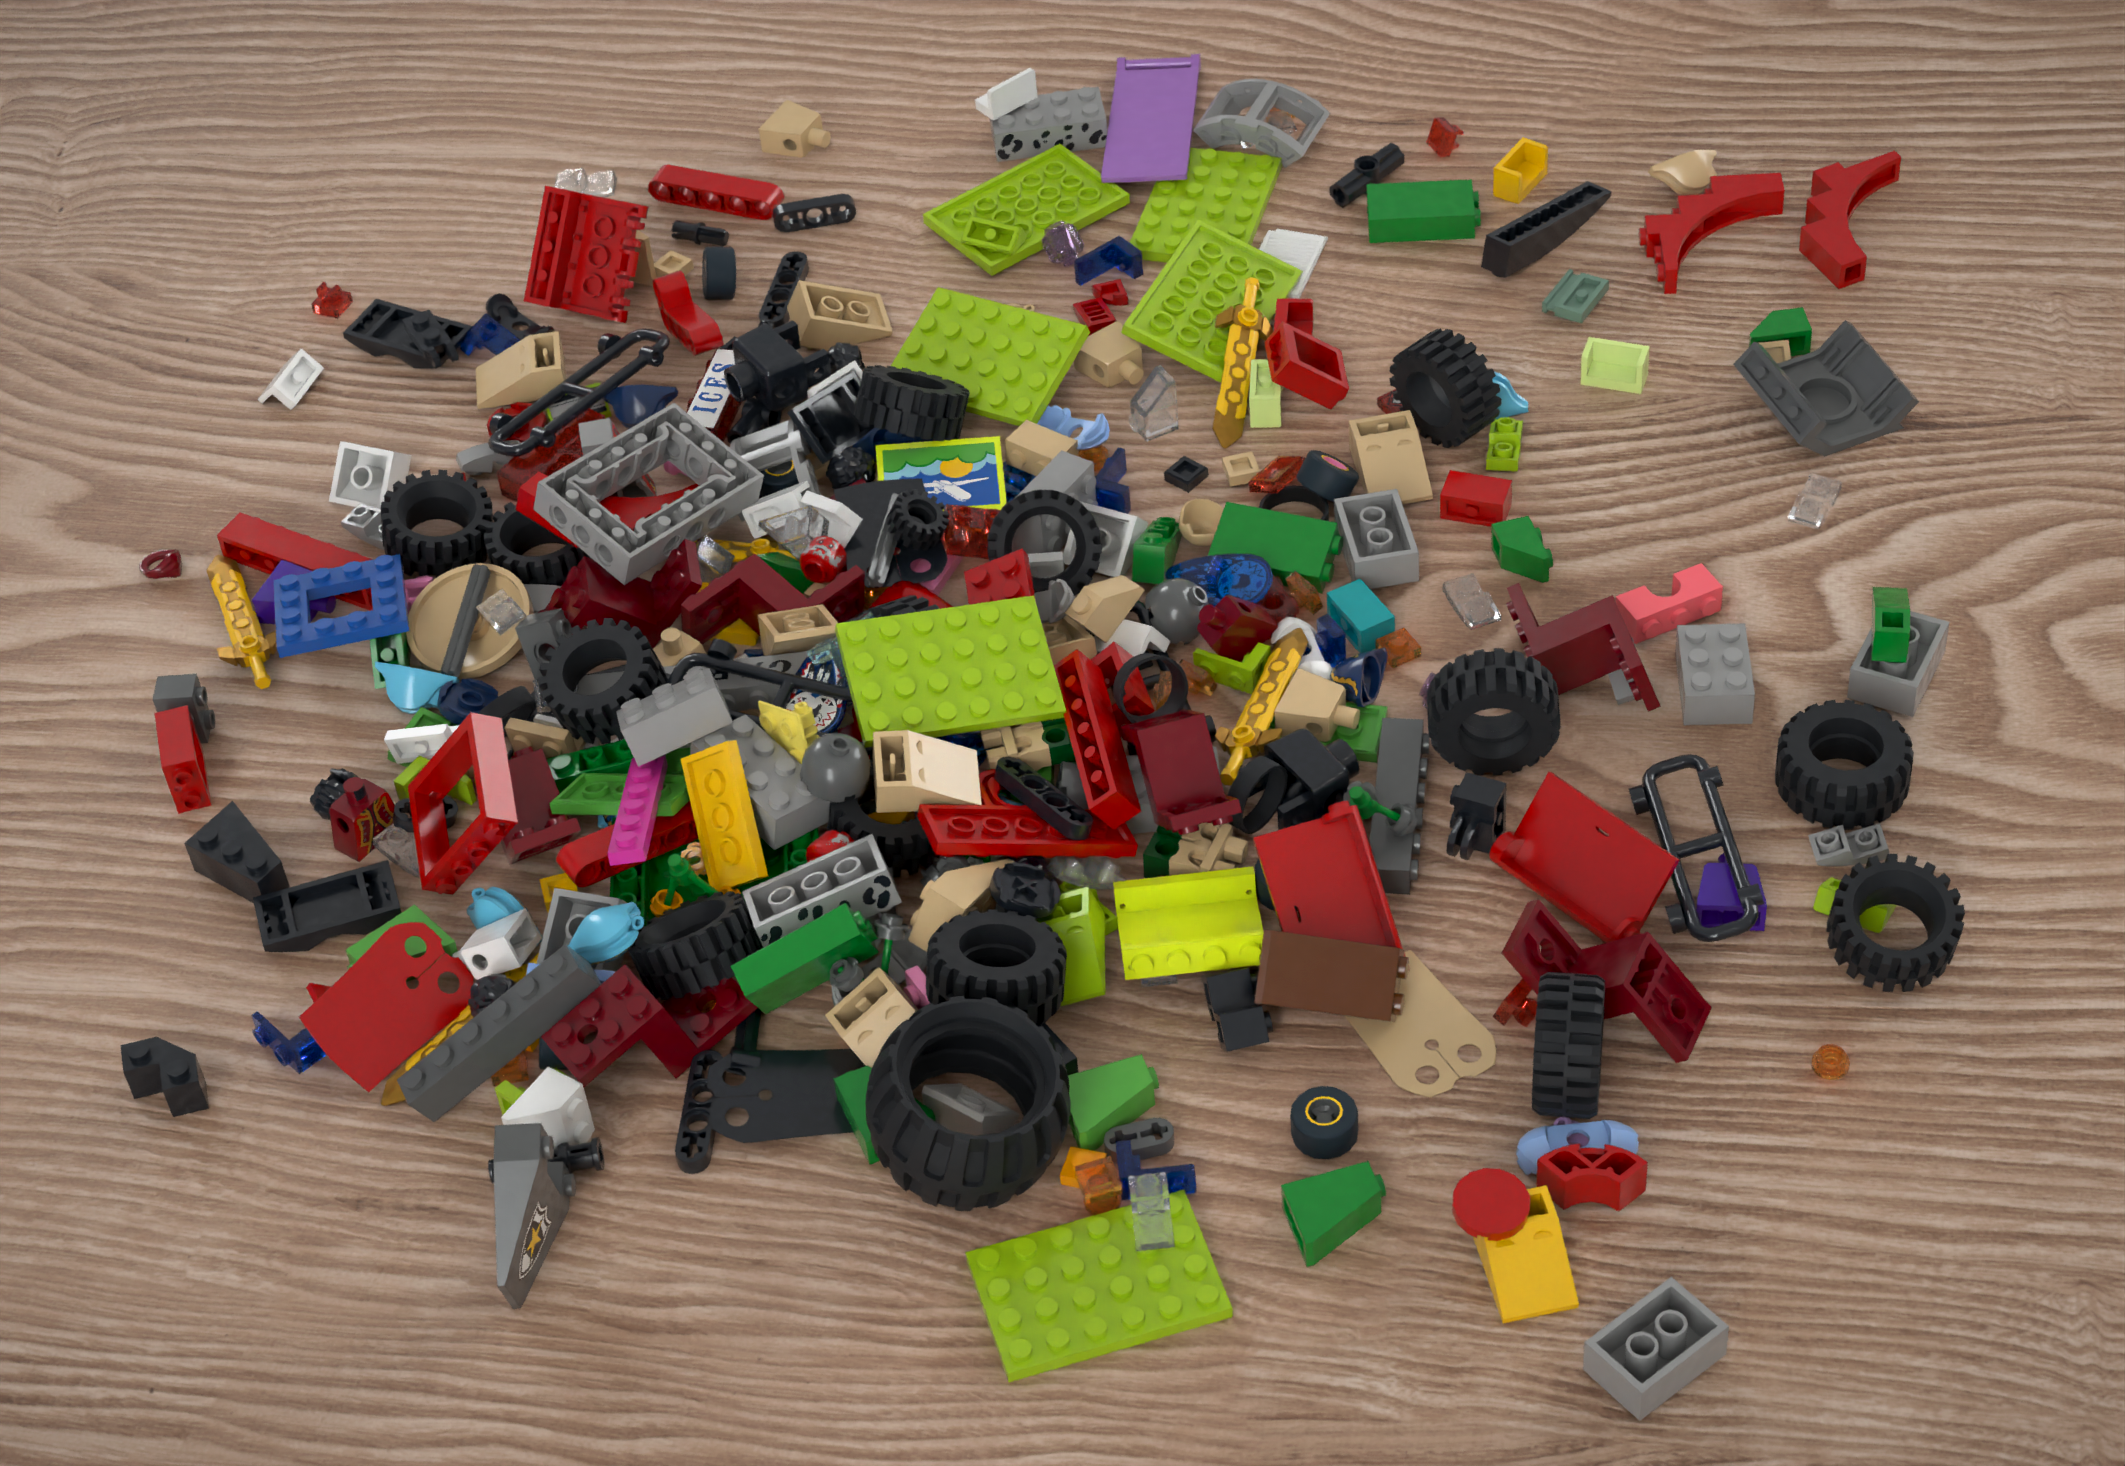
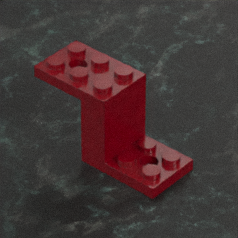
M684 538L678 548L670 552L668 560L661 570L654 573L651 582L636 577L623 585L595 560L584 556L577 566H573L570 569L563 585L553 592L551 601L546 608L538 613L562 608L565 618L571 624V628L578 625L580 629L584 625L587 626V621L594 619L598 625H603L604 618H613L616 625H618L620 620H624L630 624L631 628L634 626L639 628L642 634L646 636L651 647L654 648L661 640V633L665 629L670 628L681 614V604L687 597L696 594L702 587L696 543Z
M754 553L746 560L739 561L733 569L723 576L713 579L703 590L685 599L681 604L682 631L703 645L723 629L741 619L760 636L759 614L816 605H824L838 623L850 622L864 611L865 572L855 565L848 571L839 573L831 583L822 589L815 590L807 598Z
M1517 583L1507 588L1512 600L1506 603L1513 621L1520 620L1515 625L1522 644L1529 643L1524 648L1527 658L1531 656L1539 661L1541 666H1545L1550 671L1552 678L1556 681L1558 695L1622 669L1626 680L1634 679V681L1628 684L1636 702L1643 699L1648 712L1661 707L1613 595L1539 626L1520 584Z
M1184 709L1120 726L1123 740L1133 742L1136 747L1155 824L1166 828V830L1178 832L1179 835H1184L1200 830L1198 824L1206 822L1212 823L1213 826L1232 822V815L1242 813L1239 799L1224 794L1204 713Z
M532 746L520 749L513 753L514 756L511 757V760H508L518 823L501 841L509 865L570 843L576 839L581 831L576 817L569 820L568 815L552 814L550 803L559 795V791L542 748L535 751ZM474 779L473 787L477 795L476 782Z
M1539 899L1529 901L1526 904L1502 951V955L1537 995L1540 976L1547 972L1600 976L1605 980L1604 1020L1634 1013L1676 1063L1688 1061L1712 1009L1649 932L1581 949Z
M624 964L545 1032L541 1038L573 1076L583 1084V1087H586L640 1039L677 1079L691 1066L692 1059L697 1053L710 1050L758 1007L745 997L740 985L732 977L720 980L719 984L712 988L706 986L699 993L692 995L689 992L684 997L678 999L672 996L660 1004ZM716 1000V1005L712 1010L702 1012L703 1006L707 1002ZM598 1031L594 1041L584 1044V1039L589 1033Z

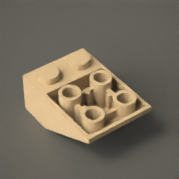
M559 331L529 335L476 368L477 408H495L517 402L537 401L566 379V368Z
M1410 410L1349 420V450L1365 494L1397 489L1402 504L1433 499L1418 430Z
M909 730L873 732L876 813L918 811L920 804L982 805L977 750Z
M878 967L825 1016L865 1066L868 1065L872 1068L882 1046L891 1033L902 1022L909 1020L918 1009L902 988Z

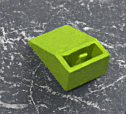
M1089 887L1063 893L1060 895L1056 910L1048 917L1037 919L1038 923L1044 922L1049 925L1053 932H1056L1066 948L1065 988L1061 1006L1106 994L1105 913Z

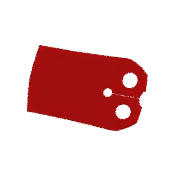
M423 922L398 924L386 930L339 980L299 1016V1019L327 1056L367 1092H370L411 1054L456 1019L468 1006V1000L471 998L470 989L473 985V975L459 957L455 958L445 953L441 944L442 939ZM411 936H418L426 943V952L419 958L411 957L405 951V941ZM452 972L458 977L460 984L456 992L448 994L439 988L438 977L442 973ZM408 977L417 978L419 985L416 989L407 987L406 980Z

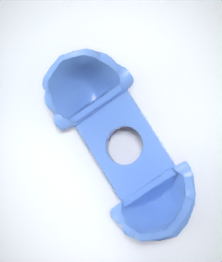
M1048 405L1037 423L1070 437L1075 429L1083 427L1080 435L1073 438L1078 441L1076 448L1078 450H1090L1101 446L1107 441L1110 432L1108 421L1103 413L1097 414L1096 421L1094 422L1072 418L1071 411L1068 408L1062 409L1057 405L1052 407Z
M1601 1120L1537 1127L1528 1131L1519 1140L1516 1152L1518 1157L1517 1163L1525 1174L1530 1175L1532 1173L1537 1174V1159L1555 1149L1570 1145L1567 1142V1138L1573 1133L1584 1134L1589 1139V1143L1580 1148L1604 1149V1144L1623 1148L1637 1155L1639 1142L1637 1140L1638 1134L1633 1128L1614 1120Z

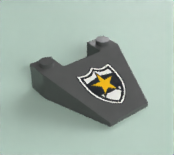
M541 1123L495 1125L493 1165L497 1287L513 1309H521L569 1211L570 1197L575 1196L576 1193L575 1176L570 1174L564 1162H548V1159H553L554 1142L553 1137L548 1136Z

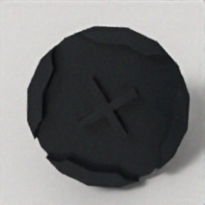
M1012 862L1005 864L1002 869L998 867L994 870L989 885L993 899L1006 909L1005 913L1008 910L1015 911L1021 916L1030 915L1036 919L1050 916L1056 910L1061 895L1059 886L1053 878L1050 882L1044 877L1046 874L1044 871L1026 863Z

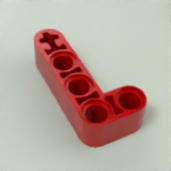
M681 270L652 280L656 300L666 329L694 356L724 345L717 323L692 301L687 280Z

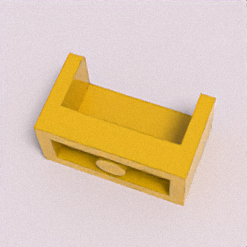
M1523 137L1494 167L1493 196L1519 205L1547 175L1548 146Z

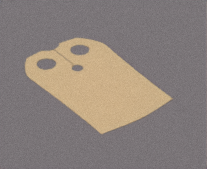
M1409 950L1404 953L1406 957H1409L1410 971H1408L1406 979H1401L1399 993L1404 994V1008L1401 1016L1396 1015L1395 1023L1345 1016V1018L1360 1035L1397 1086L1417 1095L1433 1097L1454 1088L1453 1085L1459 1078L1465 1076L1476 1077L1495 1065L1496 1045L1493 1035ZM1435 1040L1439 1045L1436 1050H1428L1425 1047V1042ZM1464 1045H1474L1480 1049L1481 1057L1475 1062L1467 1063L1459 1059L1458 1050ZM1431 1066L1439 1072V1078L1432 1084H1423L1416 1079L1415 1073L1420 1067Z

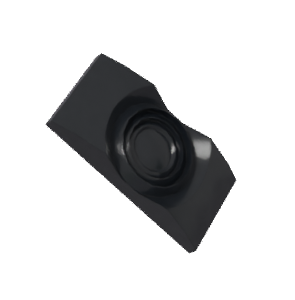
M375 299L343 332L346 340L374 357L388 354L400 358L415 369L434 368L430 361L426 360L406 332L402 322L403 319L422 311ZM434 315L451 339L456 350L474 332L473 327ZM446 353L439 355L442 365L448 359Z
M854 371L787 412L822 464L834 458L835 454L842 453L846 447L854 445L875 426L864 423L863 420H859L854 415L861 384Z
M388 860L253 897L265 952L309 951L327 938L337 937L342 934L366 935L402 913Z

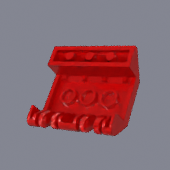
M545 186L524 302L627 323L629 311L624 310V306H630L631 300L624 297L625 289L633 288L634 282L629 281L630 276H636L640 252H635V248H641L642 244L641 241L635 239L636 231L644 230L645 223H641V218H647L648 206Z

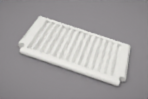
M1283 229L1267 231L1259 250L1303 271L1300 280L1290 293L1288 299H1300L1328 237Z

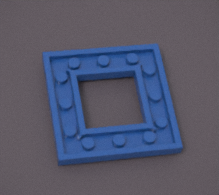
M400 554L393 556L382 555L376 559L364 562L352 561L344 566L330 569L318 568L310 573L300 575L289 574L280 579L273 580L276 645L280 658L410 631L403 564ZM371 588L373 610L366 612L355 611L347 616L332 619L322 618L316 622H310V600Z

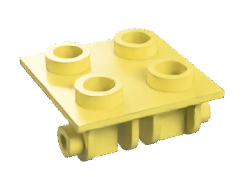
M758 701L760 710L759 720L765 732L802 764L805 750L819 737L816 734L818 732L817 726L813 725L815 724L812 707H809L807 702H799L794 705L795 710L790 711Z

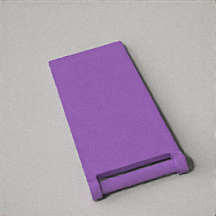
M1191 54V57L1135 60H1127L1126 57L1117 58V72L1101 173L1102 183L1187 179L1199 71L1201 70L1200 54Z

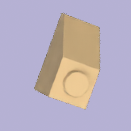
M1123 575L1083 587L1065 614L1088 632L1107 643L1145 589Z

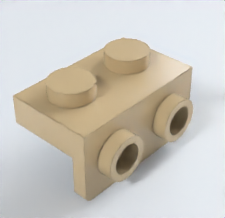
M510 718L504 727L514 752L532 746L534 751L542 748L546 760L561 754L583 750L586 744L582 737L578 740L573 738L567 729Z

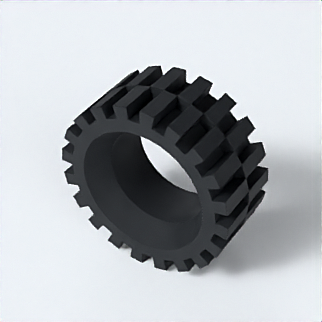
M1436 329L1401 351L1392 360L1394 364L1390 366L1389 371L1394 375L1390 378V385L1396 387L1393 396L1395 401L1400 400L1402 404L1399 408L1400 411L1410 410L1416 427L1418 426L1421 429L1420 435L1425 439L1431 436L1433 444L1438 446L1442 443L1444 448L1459 446L1490 425L1498 417L1500 410L1497 408L1501 406V398L1496 396L1500 392L1499 384L1493 383L1492 380L1496 375L1493 369H1487L1484 364L1488 360L1483 354L1477 355L1475 352L1477 347L1472 342L1465 343V336L1460 333L1454 336L1453 330L1445 329L1444 331Z
M867 366L863 370L854 415L866 424L875 425L874 427L879 429H887L891 433H902L908 437L914 438L916 436L924 440H930L931 438L936 441H944V439L950 441L960 437L970 392L961 384H955L954 381L949 379L944 380L937 375H928L926 372H915L907 368L898 369L894 366Z
M430 470L421 471L422 477L416 478L414 474L406 476L405 484L398 480L393 484V492L387 490L384 495V502H381L383 547L385 555L393 556L400 554L405 574L412 576L416 571L419 572V576L436 575L437 578L454 568L476 564V562L484 563L487 560L484 533H487V523L493 522L492 501L490 497H487V491L483 486L477 488L476 480L469 478L467 481H464V474L455 472L454 476L451 477L447 476V470H439L438 475H431ZM434 519L453 521L464 528L454 534L445 536H426L411 531L418 524Z
M1039 489L1016 496L1002 507L992 522L987 539L989 561L1012 553L1014 534L1018 527L1028 518L1041 514L1059 517L1069 525L1074 534L1076 542L1074 558L1071 564L1056 576L1050 578L1032 576L1034 593L1047 591L1049 581L1061 579L1067 583L1074 596H1076L1084 586L1091 582L1092 576L1098 570L1100 564L1099 559L1102 553L1101 534L1094 520L1095 518L1081 502L1059 491Z
M512 502L504 505L505 513L497 511L493 515L494 522H488L486 525L487 533H484V541L490 564L509 570L523 584L562 586L573 566H577L584 556L591 558L579 547H574L515 510L516 505ZM547 543L566 545L550 554L523 556L526 551L538 545Z
M604 618L603 625H598L595 619L587 621L588 628L581 630L578 625L571 628L570 630L573 635L568 639L561 635L556 640L559 646L558 649L549 648L545 654L549 663L541 662L539 669L543 677L538 678V683L544 700L562 728L569 730L572 737L577 740L582 737L585 743L594 744L595 738L598 737L601 744L611 743V736L616 735L619 741L625 739L620 730L616 711L620 710L621 705L634 698L642 700L653 695L652 691L666 684L664 679L667 677L665 670L646 636L636 626L631 628L627 621L620 620L618 625H616L613 618ZM610 661H627L621 678L609 689L593 695L574 693L579 681L595 667Z
M871 753V768L866 790L857 798H855L854 794L845 797L844 802H830L828 830L845 832L854 841L873 834L887 867H893L894 878H899L901 870L907 869L909 876L916 874L919 871V864H922L927 869L933 864L934 856L939 859L941 855L935 854L918 817L902 824H886L870 818L862 811L859 806L860 804L875 799L873 753Z
M1887 854L1884 863H1880L1878 855L1870 857L1865 868L1860 862L1853 866L1850 876L1845 874L1840 881L1839 888L1836 890L1826 932H1830L1827 940L1829 949L1837 948L1834 959L1840 966L1848 962L1849 965L1846 973L1853 979L1859 973L1865 976L1863 985L1873 988L1875 981L1883 983L1882 991L1893 992L1895 984H1901L1903 992L1913 991L1916 981L1919 982L1922 988L1931 984L1933 975L1939 978L1945 972L1947 964L1950 965L1963 931L1964 922L1962 920L1965 911L1964 905H1958L1961 897L1958 889L1954 888L1948 891L1951 879L1945 873L1938 878L1934 876L1936 866L1929 862H1926L1924 868L1916 866L1917 857L1907 855L1905 863L1898 862L1897 854ZM1878 904L1902 906L1919 917L1926 928L1928 939L1922 945L1911 950L1886 948L1875 943L1865 934L1859 917L1864 911Z
M728 891L723 895L722 892H717L711 897H707V895L700 896L691 903L688 900L681 903V906L674 910L671 908L664 911V915L661 917L652 918L647 921L649 925L643 926L638 930V937L628 951L644 986L656 999L660 997L661 1000H668L672 996L678 999L684 997L689 992L692 995L699 993L706 986L712 988L718 985L720 980L724 978L730 979L735 976L731 965L763 948L741 894Z

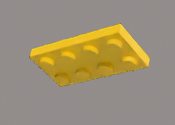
M737 740L725 741L681 758L709 885L717 891L723 886H729L733 889L768 877Z

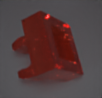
M1434 117L1426 143L1440 157H1450L1452 149L1459 148V144L1455 141L1457 135H1463L1464 131L1458 125H1451L1444 117Z
M322 282L316 289L318 297L312 302L311 306L315 314L338 319L351 305L353 299L351 292L342 291L339 285L329 288L326 282Z
M1523 978L1507 995L1493 1015V1018L1503 1026L1513 1015L1517 1022L1525 1027L1536 1017L1537 1002L1527 998L1533 989Z

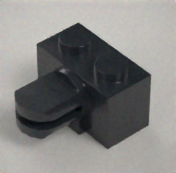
M1466 772L1461 784H1456L1451 793L1450 804L1454 805V811L1450 820L1452 831L1448 837L1446 850L1448 855L1454 857L1460 851L1461 859L1469 860L1474 850L1489 854L1496 839L1505 833L1506 783Z

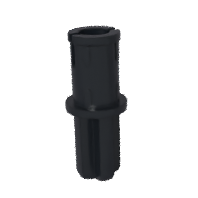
M676 220L672 226V232H677L672 234L673 238L694 241L697 245L708 243L725 246L729 238V233L725 229L709 227L703 222L692 224Z

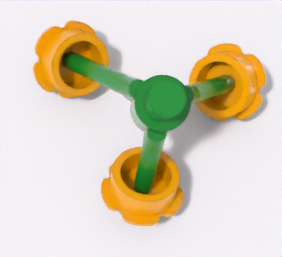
M693 842L687 846L686 850L682 851L681 855L672 854L667 860L671 874L669 877L668 889L658 891L651 899L650 910L656 917H661L664 915V911L680 907L683 899L676 892V888L678 886H688L691 883L699 886L710 896L717 892H722L723 895L728 891H732L735 894H741L739 889L733 890L729 886H723L717 891L698 876L699 874L705 875L707 873L700 842Z

